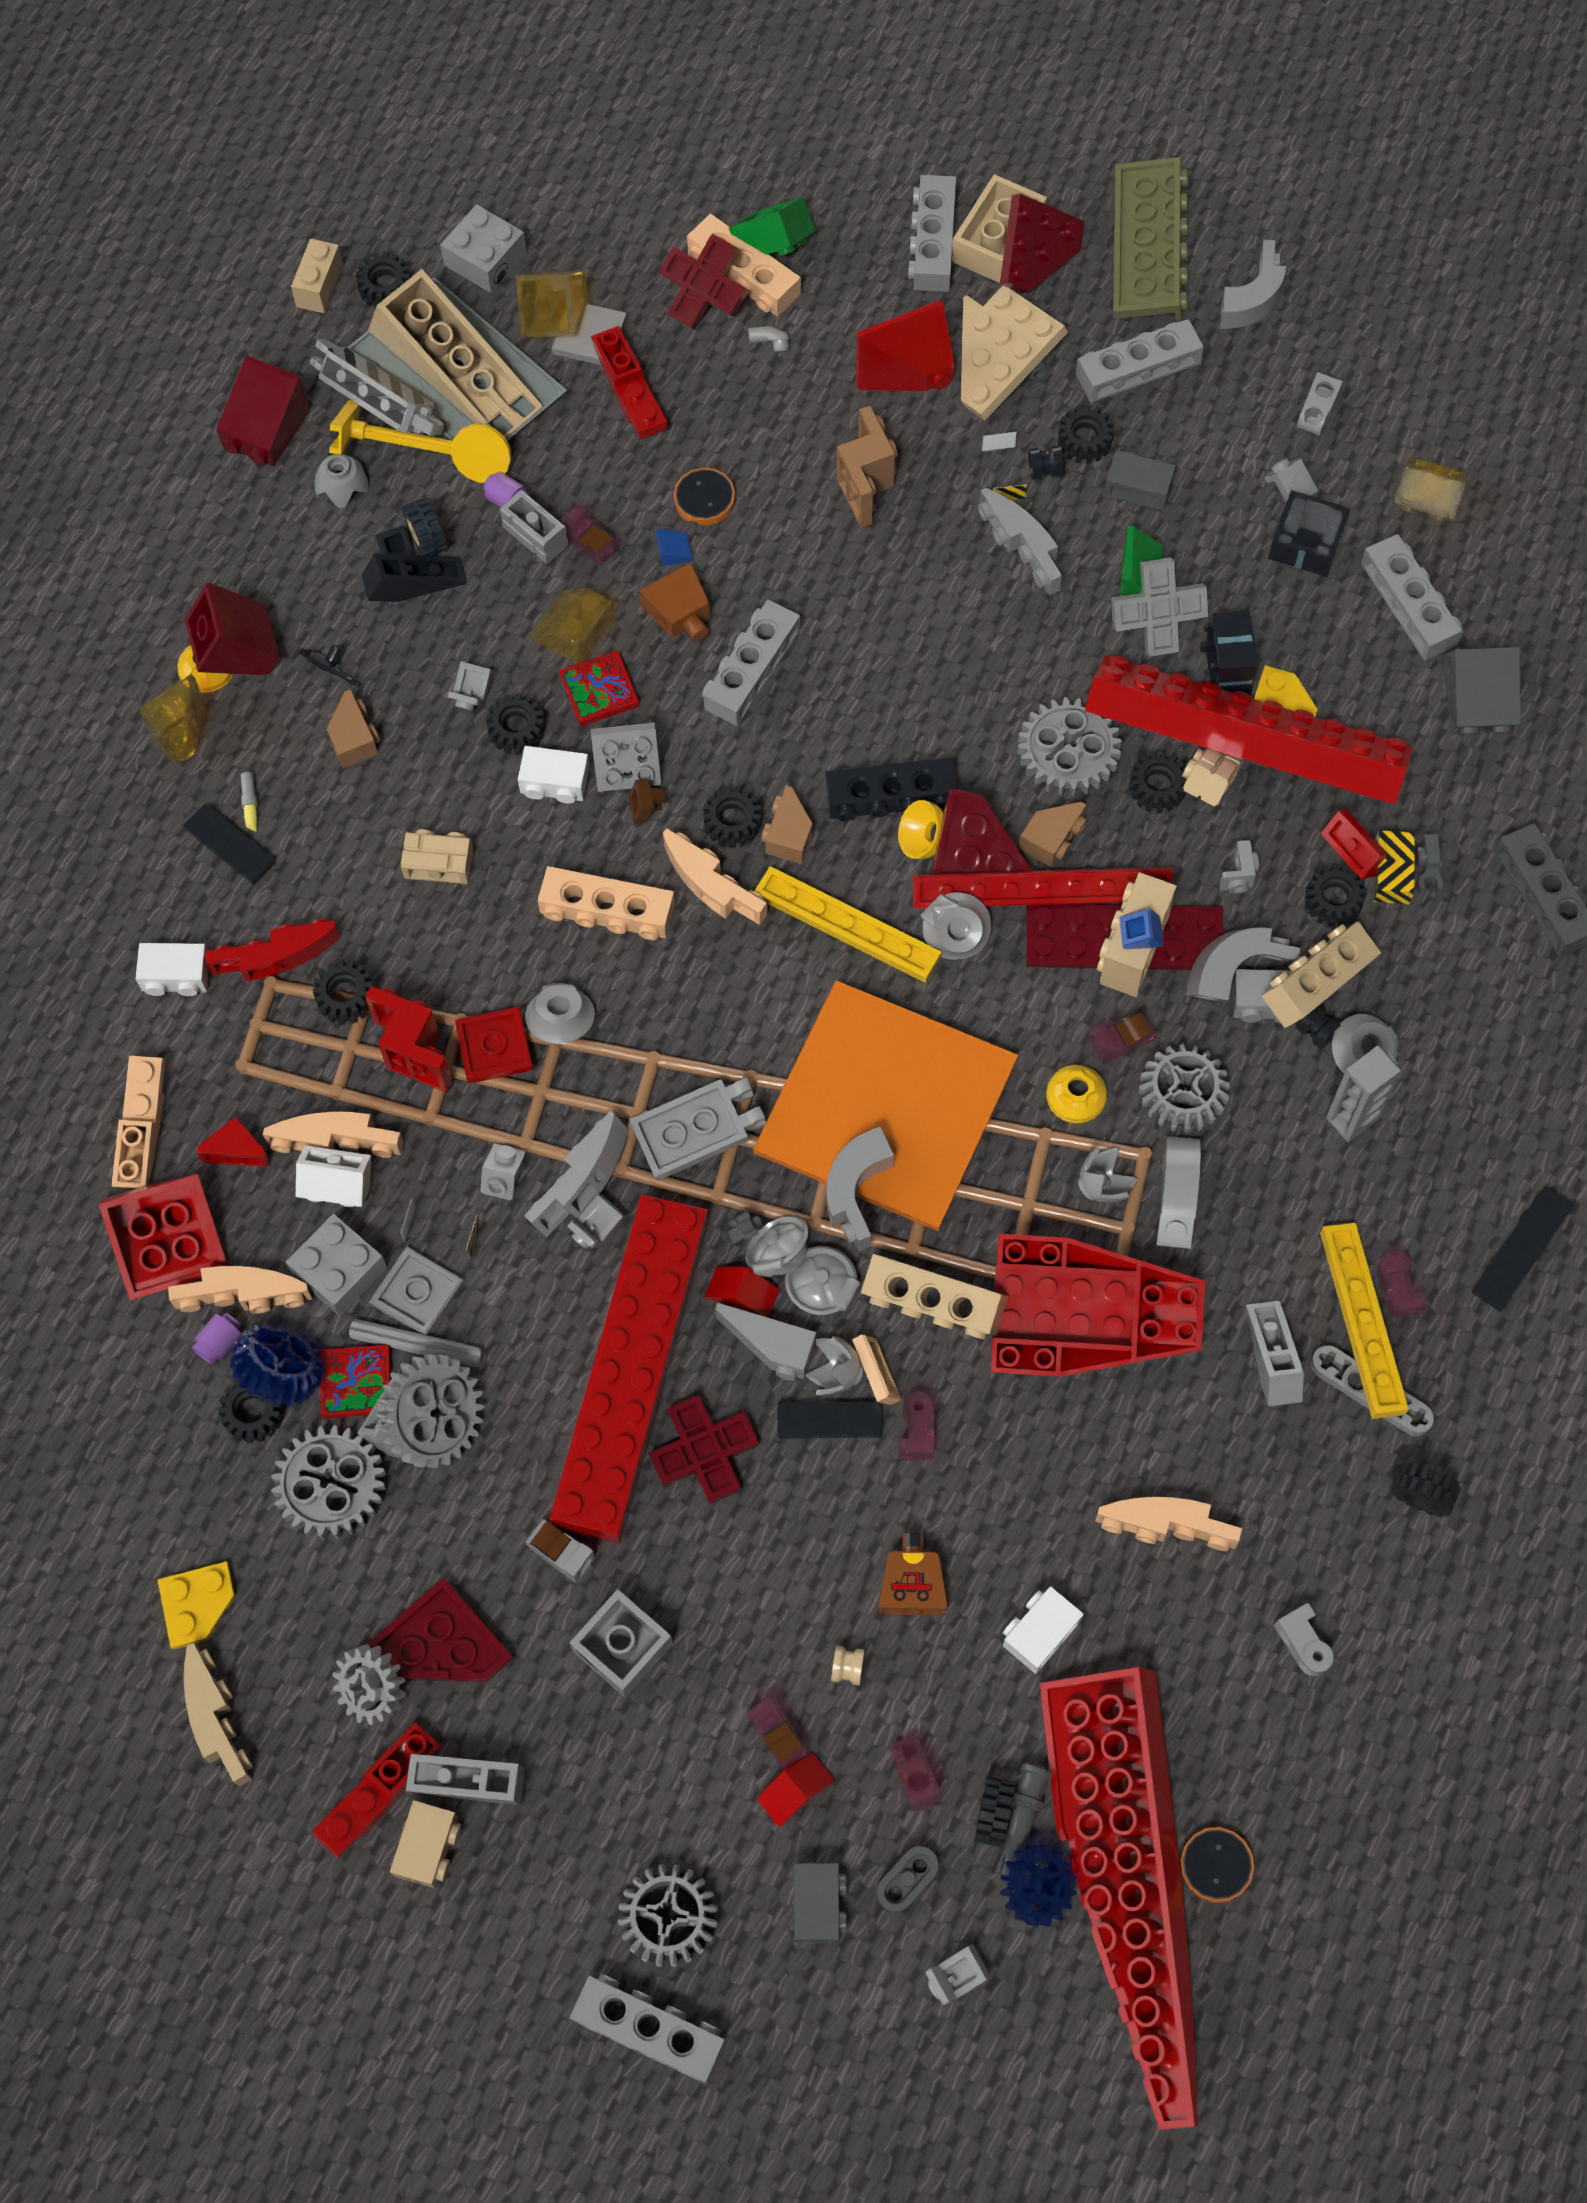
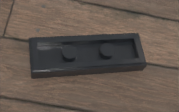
M206 803L183 824L184 829L252 885H255L276 864L273 857Z
M877 1401L777 1402V1437L882 1438V1403Z

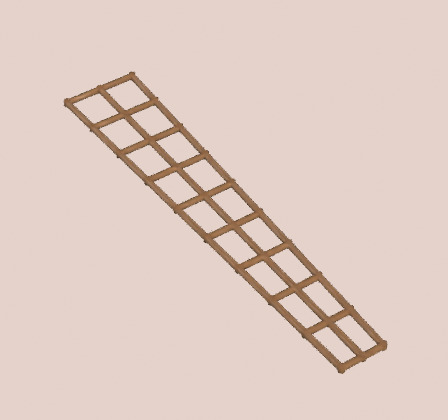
M268 976L264 980V987L254 1016L250 1020V1028L240 1057L235 1063L236 1069L240 1074L417 1121L428 1126H435L493 1143L511 1146L566 1162L564 1158L571 1150L534 1140L546 1100L603 1114H608L609 1111H612L617 1117L631 1119L649 1111L646 1108L658 1067L732 1082L747 1078L752 1093H754L755 1086L782 1091L787 1081L786 1078L760 1074L754 1070L745 1071L663 1055L656 1051H642L581 1038L562 1044L548 1043L538 1039L528 1028L524 1027L528 1042L549 1046L538 1083L534 1084L508 1077L475 1083L533 1097L522 1135L518 1136L439 1114L446 1092L433 1088L427 1110L345 1088L355 1056L384 1062L379 1047L360 1043L370 1012L365 1010L366 1017L364 1019H361L359 1015L355 1017L357 1023L352 1024L347 1040L266 1021L276 992L315 1000L313 995V988L315 986L279 980L273 976ZM335 990L332 992V998L338 1002H347L356 995ZM431 1009L436 1024L453 1027L444 1054L451 1077L467 1081L464 1067L455 1065L460 1050L455 1020L469 1016L463 1013L453 1014ZM261 1034L343 1052L333 1084L252 1063ZM561 1049L645 1064L633 1107L551 1088L550 1085ZM752 1098L743 1102H737L735 1110L738 1116L749 1111ZM990 1119L985 1130L987 1132L1037 1141L1024 1197L1021 1198L965 1184H960L955 1196L1020 1211L1015 1235H1029L1033 1214L1120 1234L1115 1253L1129 1257L1152 1155L1148 1147L1139 1148L1052 1131L1046 1127L1036 1128ZM630 1121L628 1122L625 1144L612 1175L774 1220L789 1216L799 1217L807 1223L808 1229L846 1239L841 1224L832 1227L829 1220L823 1219L827 1206V1184L819 1181L810 1215L726 1193L739 1145L723 1152L713 1189L672 1177L656 1181L653 1172L630 1166L637 1137ZM747 1134L749 1141L740 1144V1146L754 1148L759 1136ZM1050 1144L1092 1152L1096 1146H1098L1100 1152L1119 1148L1117 1157L1136 1161L1133 1177L1138 1178V1181L1129 1191L1130 1197L1127 1199L1123 1221L1037 1201ZM913 1221L908 1242L870 1232L872 1247L995 1280V1266L921 1246L926 1226Z

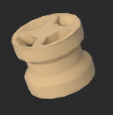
M836 1645L831 1682H840L843 1679L849 1680L852 1685L860 1686L865 1650L846 1651L843 1646Z

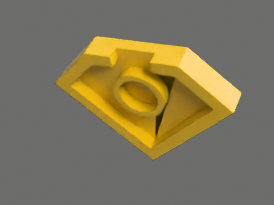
M1264 666L1254 697L1255 700L1262 702L1267 700L1280 703L1285 709L1292 711L1305 710L1312 713L1314 717L1316 716L1318 709L1296 674Z
M227 1561L158 1579L170 1647L174 1650L192 1643L208 1641L214 1632L217 1623L236 1598Z

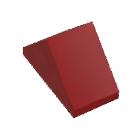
M236 1117L197 1146L196 1153L202 1163L269 1167V1159L264 1149Z
M716 1266L704 1298L769 1318L780 1289L761 1276L756 1275L748 1267Z
M811 1753L783 1770L760 1794L757 1801L780 1828L836 1781L817 1757Z

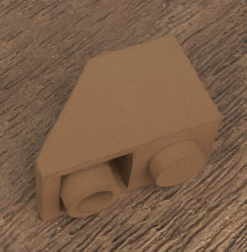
M351 690L344 692L327 727L331 744L342 768L377 755L375 743L380 742L373 724L367 726L364 720L368 714L362 700L358 699L355 701Z
M786 786L782 797L777 795L772 808L774 818L771 824L766 823L761 841L765 842L766 854L803 864L812 840V822L793 788Z
M1077 802L1036 811L1020 835L1019 850L1050 867H1053L1057 859L1063 861L1071 848L1070 839L1074 834L1079 836L1086 826L1088 820L1084 817L1086 804Z

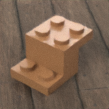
M871 406L859 409L858 439L837 446V481L861 528L872 524V512L876 510L873 495L894 487V475H897L895 458L898 457L896 446L892 439L888 440L885 436L883 420L879 415L875 416Z

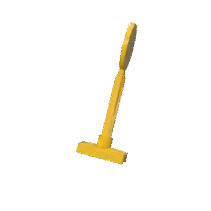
M352 400L347 401L330 424V430L339 432V435L331 444L329 453L342 455L353 438L359 440L367 438L450 454L458 471L468 479L478 483H485L491 474L495 475L497 472L505 474L509 469L512 459L510 445L506 438L498 430L485 424H470L462 428L453 441L409 432L404 433L394 429L368 425V422L360 421V405Z

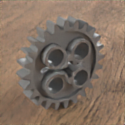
M1064 697L1063 705L1061 706L1053 699L1051 700L1050 709L1041 704L1039 705V715L1030 712L1029 722L1024 721L1022 724L1023 732H1020L1018 742L1021 744H1018L1017 754L1022 755L1020 757V765L1027 766L1026 776L1036 774L1035 785L1043 781L1047 782V792L1053 786L1058 787V795H1062L1065 788L1069 789L1072 796H1075L1076 788H1081L1084 794H1088L1089 784L1099 789L1100 779L1108 782L1110 771L1115 772L1117 769L1116 761H1120L1121 751L1118 749L1121 748L1122 739L1117 738L1119 728H1111L1113 723L1111 719H1102L1103 717L1085 712L1086 707H1081L1080 698H1077L1074 705H1070L1068 698ZM1076 725L1079 729H1070L1067 726ZM1049 740L1052 741L1054 744L1045 745L1041 743V741ZM1093 748L1096 749L1098 752L1089 753L1085 749ZM1068 764L1072 768L1064 769L1061 768L1059 765Z
M425 1354L424 1358L414 1356L412 1357V1365L407 1363L400 1364L402 1375L393 1372L390 1374L395 1382L393 1386L383 1385L384 1390L389 1395L388 1398L378 1399V1402L386 1407L384 1411L377 1413V1417L386 1419V1423L378 1429L379 1431L389 1433L383 1442L384 1444L394 1446L391 1453L402 1456L403 1462L425 1468V1466L437 1468L439 1463L450 1465V1456L459 1459L462 1457L460 1447L471 1448V1444L467 1439L469 1435L476 1437L479 1435L473 1429L474 1424L483 1423V1419L476 1416V1411L484 1409V1405L476 1403V1399L483 1392L472 1389L478 1379L467 1377L470 1368L460 1366L459 1360L449 1359L448 1356L440 1354L437 1356ZM448 1385V1394L444 1398V1390ZM415 1389H417L418 1395L416 1400L414 1401L413 1393ZM448 1421L449 1427L447 1432L445 1433L444 1427L446 1422ZM418 1423V1432L414 1436V1427Z
M333 1425L330 1434H326L323 1427L319 1426L318 1436L313 1437L306 1430V1441L301 1443L298 1439L293 1438L292 1441L296 1448L293 1451L283 1448L282 1451L287 1458L286 1462L275 1461L277 1468L282 1471L281 1473L271 1475L272 1480L280 1484L271 1489L274 1496L281 1497L275 1502V1506L278 1510L286 1509L282 1514L285 1521L294 1518L292 1523L294 1530L298 1531L305 1525L304 1533L307 1537H310L316 1529L321 1540L325 1539L328 1531H331L334 1537L339 1539L340 1529L345 1528L352 1535V1524L357 1522L362 1527L366 1526L362 1516L364 1514L375 1516L376 1514L371 1504H382L383 1502L381 1497L376 1494V1491L386 1490V1485L377 1479L386 1476L384 1468H375L383 1461L380 1455L371 1456L376 1450L372 1443L363 1447L365 1439L362 1436L358 1435L352 1440L353 1432L350 1428H347L342 1436L336 1425ZM320 1454L328 1456L326 1463L321 1467L311 1466L315 1456ZM357 1465L360 1467L358 1475L354 1478L343 1477L344 1471L349 1466ZM307 1471L315 1477L329 1480L333 1476L338 1485L352 1489L356 1488L358 1492L352 1494L334 1484H328L325 1488L319 1479L301 1476L300 1473ZM306 1486L314 1487V1493L310 1498L305 1500L298 1499V1493L302 1488ZM343 1497L347 1499L346 1505L341 1510H330V1505L336 1498Z

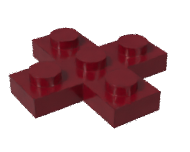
M713 233L697 260L673 246L658 272L681 286L667 314L694 330L709 304L734 317L749 291L726 277L740 250Z
M699 1395L667 1408L680 1440L649 1453L663 1488L696 1474L709 1505L741 1491L740 1484L728 1459L759 1446L745 1411L712 1425Z

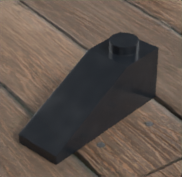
M374 553L361 575L368 601L399 602L462 586L467 583L460 557Z

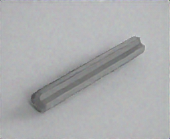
M354 1319L349 1329V1335L352 1339L377 1345H389L390 1348L420 1355H445L449 1359L459 1360L460 1364L475 1368L480 1365L483 1355L482 1349L479 1347L359 1319Z

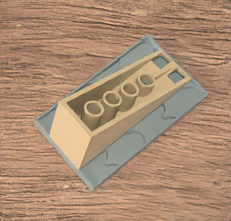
M423 269L418 271L376 306L368 331L348 346L349 349L435 404L432 415L445 424L440 436L446 440L453 441L457 433L470 424H485L498 430L508 442L567 391L435 277L431 279Z

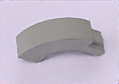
M1249 928L1228 932L1208 944L1197 957L1189 975L1186 996L1211 1001H1229L1233 975L1237 967L1245 959L1251 956H1258L1272 960L1292 962L1299 958L1300 948L1289 946L1290 940L1271 937V928Z
M880 1126L857 1136L840 1151L831 1166L827 1180V1211L831 1225L834 1227L841 1224L848 1243L854 1242L858 1252L871 1247V1234L855 1200L856 1193L862 1183L868 1178L888 1170L894 1165L893 1152Z

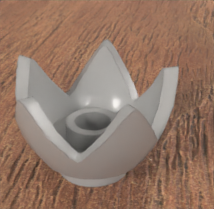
M334 454L327 457L321 462L316 471L314 480L316 495L325 492L338 508H345L353 491L364 493L369 491L368 479L362 468L363 466L355 458L345 454Z
M1096 1146L1086 1157L1080 1171L1078 1184L1082 1193L1089 1200L1112 1203L1130 1197L1127 1192L1136 1184L1138 1178L1113 1173L1119 1148L1100 1152V1149Z
M832 1336V1339H815L817 1346L829 1360L828 1363L805 1375L815 1384L825 1388L817 1390L816 1395H835L850 1389L853 1385H857L863 1374V1365L853 1347L845 1340L836 1336Z

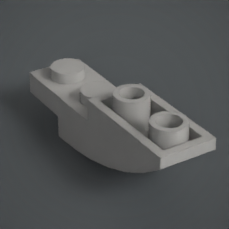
M988 488L982 489L980 504L977 506L983 521L989 520L993 527L992 533L998 545L1004 544L1008 552L1018 549L1022 562L1024 564L1029 563L1034 570L1033 578L1039 588L1044 587L1049 596L1060 591L1062 575L1054 564L1057 559L1058 546L1049 533L1033 516L1012 500Z
M609 1111L603 1119L599 1120L582 1141L572 1148L571 1152L564 1158L570 1166L569 1170L560 1176L555 1184L524 1215L546 1237L570 1213L578 1219L597 1194L601 1193L619 1161L628 1128L612 1111Z

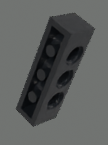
M953 757L825 772L830 819H838L843 822L854 820L856 816L869 815L872 818H881L891 812L901 811L904 813L909 805L918 800L934 803L941 811H944L949 788L958 789ZM927 786L930 790L921 791L917 787ZM889 789L897 790L898 793L892 795L886 793L885 791ZM856 793H864L867 796L864 798H857L853 795Z

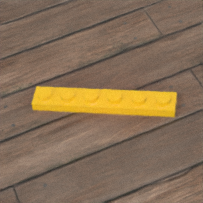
M771 866L755 889V892L760 894L767 904L924 983L927 982L941 958V951Z
M1356 1223L1324 1226L1320 1235L1371 1418L1378 1419L1406 1415L1409 1408Z

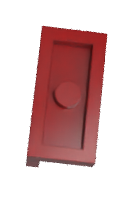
M1346 809L1339 810L1320 834L1361 879L1378 876V866L1386 858L1387 854Z

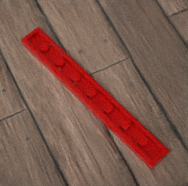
M1143 867L912 874L913 908H927L939 894L946 895L955 892L972 895L980 900L984 906L1123 902L1122 898L1128 882L1135 883L1139 872L1173 884V868Z

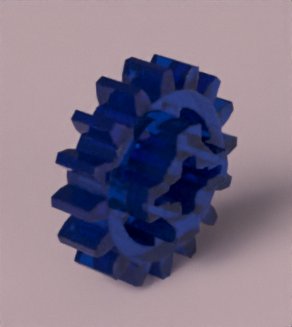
M1027 1844L1026 1851L1016 1850L1014 1853L1017 1861H1006L1005 1865L1010 1870L1009 1875H1001L1000 1878L1002 1881L1007 1882V1888L1000 1891L1001 1895L1010 1898L1005 1905L1006 1910L1015 1911V1920L1023 1921L1026 1925L1035 1927L1039 1925L1049 1927L1052 1924V1919L1061 1921L1064 1919L1061 1909L1071 1910L1073 1907L1068 1901L1069 1895H1077V1891L1070 1888V1883L1077 1880V1875L1068 1873V1870L1073 1865L1072 1861L1063 1860L1064 1852L1052 1849L1050 1845ZM1043 1860L1049 1865L1047 1867L1038 1865L1037 1861ZM1029 1905H1039L1041 1909L1033 1910Z

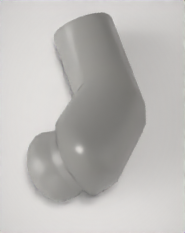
M773 326L748 328L749 343L773 341V349L776 352L789 349L788 340L790 337L787 332Z

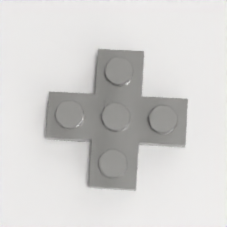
M1171 557L1140 562L1142 593L1111 598L1113 628L1118 632L1144 627L1145 651L1148 657L1179 652L1178 622L1208 617L1207 587L1204 583L1176 587L1174 560Z

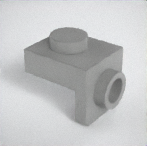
M1285 458L1271 467L1273 472L1264 477L1267 483L1275 481L1286 502L1291 490L1309 496L1318 491L1302 459L1289 462L1288 458Z
M461 661L453 692L449 691L448 698L456 699L455 706L469 710H474L475 705L484 707L493 670Z
M1250 840L1237 841L1234 851L1236 871L1222 873L1219 882L1220 891L1229 890L1230 893L1238 894L1247 891L1248 888H1252L1256 876L1255 871L1259 869L1257 852H1252Z
M494 1143L482 1167L481 1193L512 1200L515 1195L516 1180L526 1159V1151Z
M597 1194L577 1220H571L567 1226L574 1232L572 1238L581 1246L597 1248L607 1241L626 1215L602 1194Z
M974 1945L964 1948L941 1964L926 1971L929 1979V1989L938 2000H941L943 2005L961 1998L992 1978Z

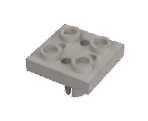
M655 722L591 729L598 792L630 789L633 787L635 780L648 779L649 786L662 785ZM645 755L647 756L644 760L641 758L639 759V756H641L642 758H644ZM630 771H632V774L629 776H626L624 774V772L628 774L630 773Z

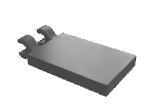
M747 1078L738 1080L727 1087L724 1086L721 1079L629 1119L656 1181L749 1141L746 1131L758 1130L765 1126L766 1121L760 1106L738 1116L732 1104L754 1097Z

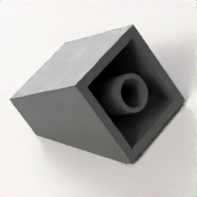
M1520 647L1455 649L1442 655L1451 729L1460 728V734H1479V728L1492 727V733H1510L1511 727L1521 725Z

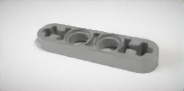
M1333 1346L1318 1348L1311 1360L1313 1372L1319 1378L1369 1409L1364 1389L1355 1390L1348 1384L1347 1378L1353 1373L1359 1374L1356 1360ZM1328 1355L1334 1358L1332 1364L1340 1370L1344 1364L1349 1366L1344 1371L1341 1380L1336 1378L1339 1371L1334 1367L1329 1366L1327 1370L1321 1367L1322 1360L1319 1357L1325 1359ZM1404 1391L1407 1404H1409L1408 1413L1416 1415L1417 1412H1420L1424 1415L1422 1421L1426 1425L1418 1424L1417 1427L1411 1425L1412 1418L1407 1414L1401 1415L1400 1418L1393 1416L1384 1419L1409 1435L1422 1436L1432 1427L1434 1415L1427 1405Z

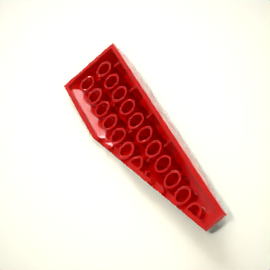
M1136 1667L1040 1683L1049 1770L1053 1773L1051 1788L1056 1831L1060 1842L1069 1840L1072 1857L1066 1860L1071 1874L1076 1875L1081 1892L1079 1897L1083 1909L1088 1912L1092 1924L1091 1932L1110 1987L1115 1990L1120 2005L1118 2011L1122 2022L1127 2025L1133 2043L1131 2048L1135 2060H1139L1145 2077L1143 2083L1160 2130L1197 2127L1195 2042L1188 1943L1156 1671Z

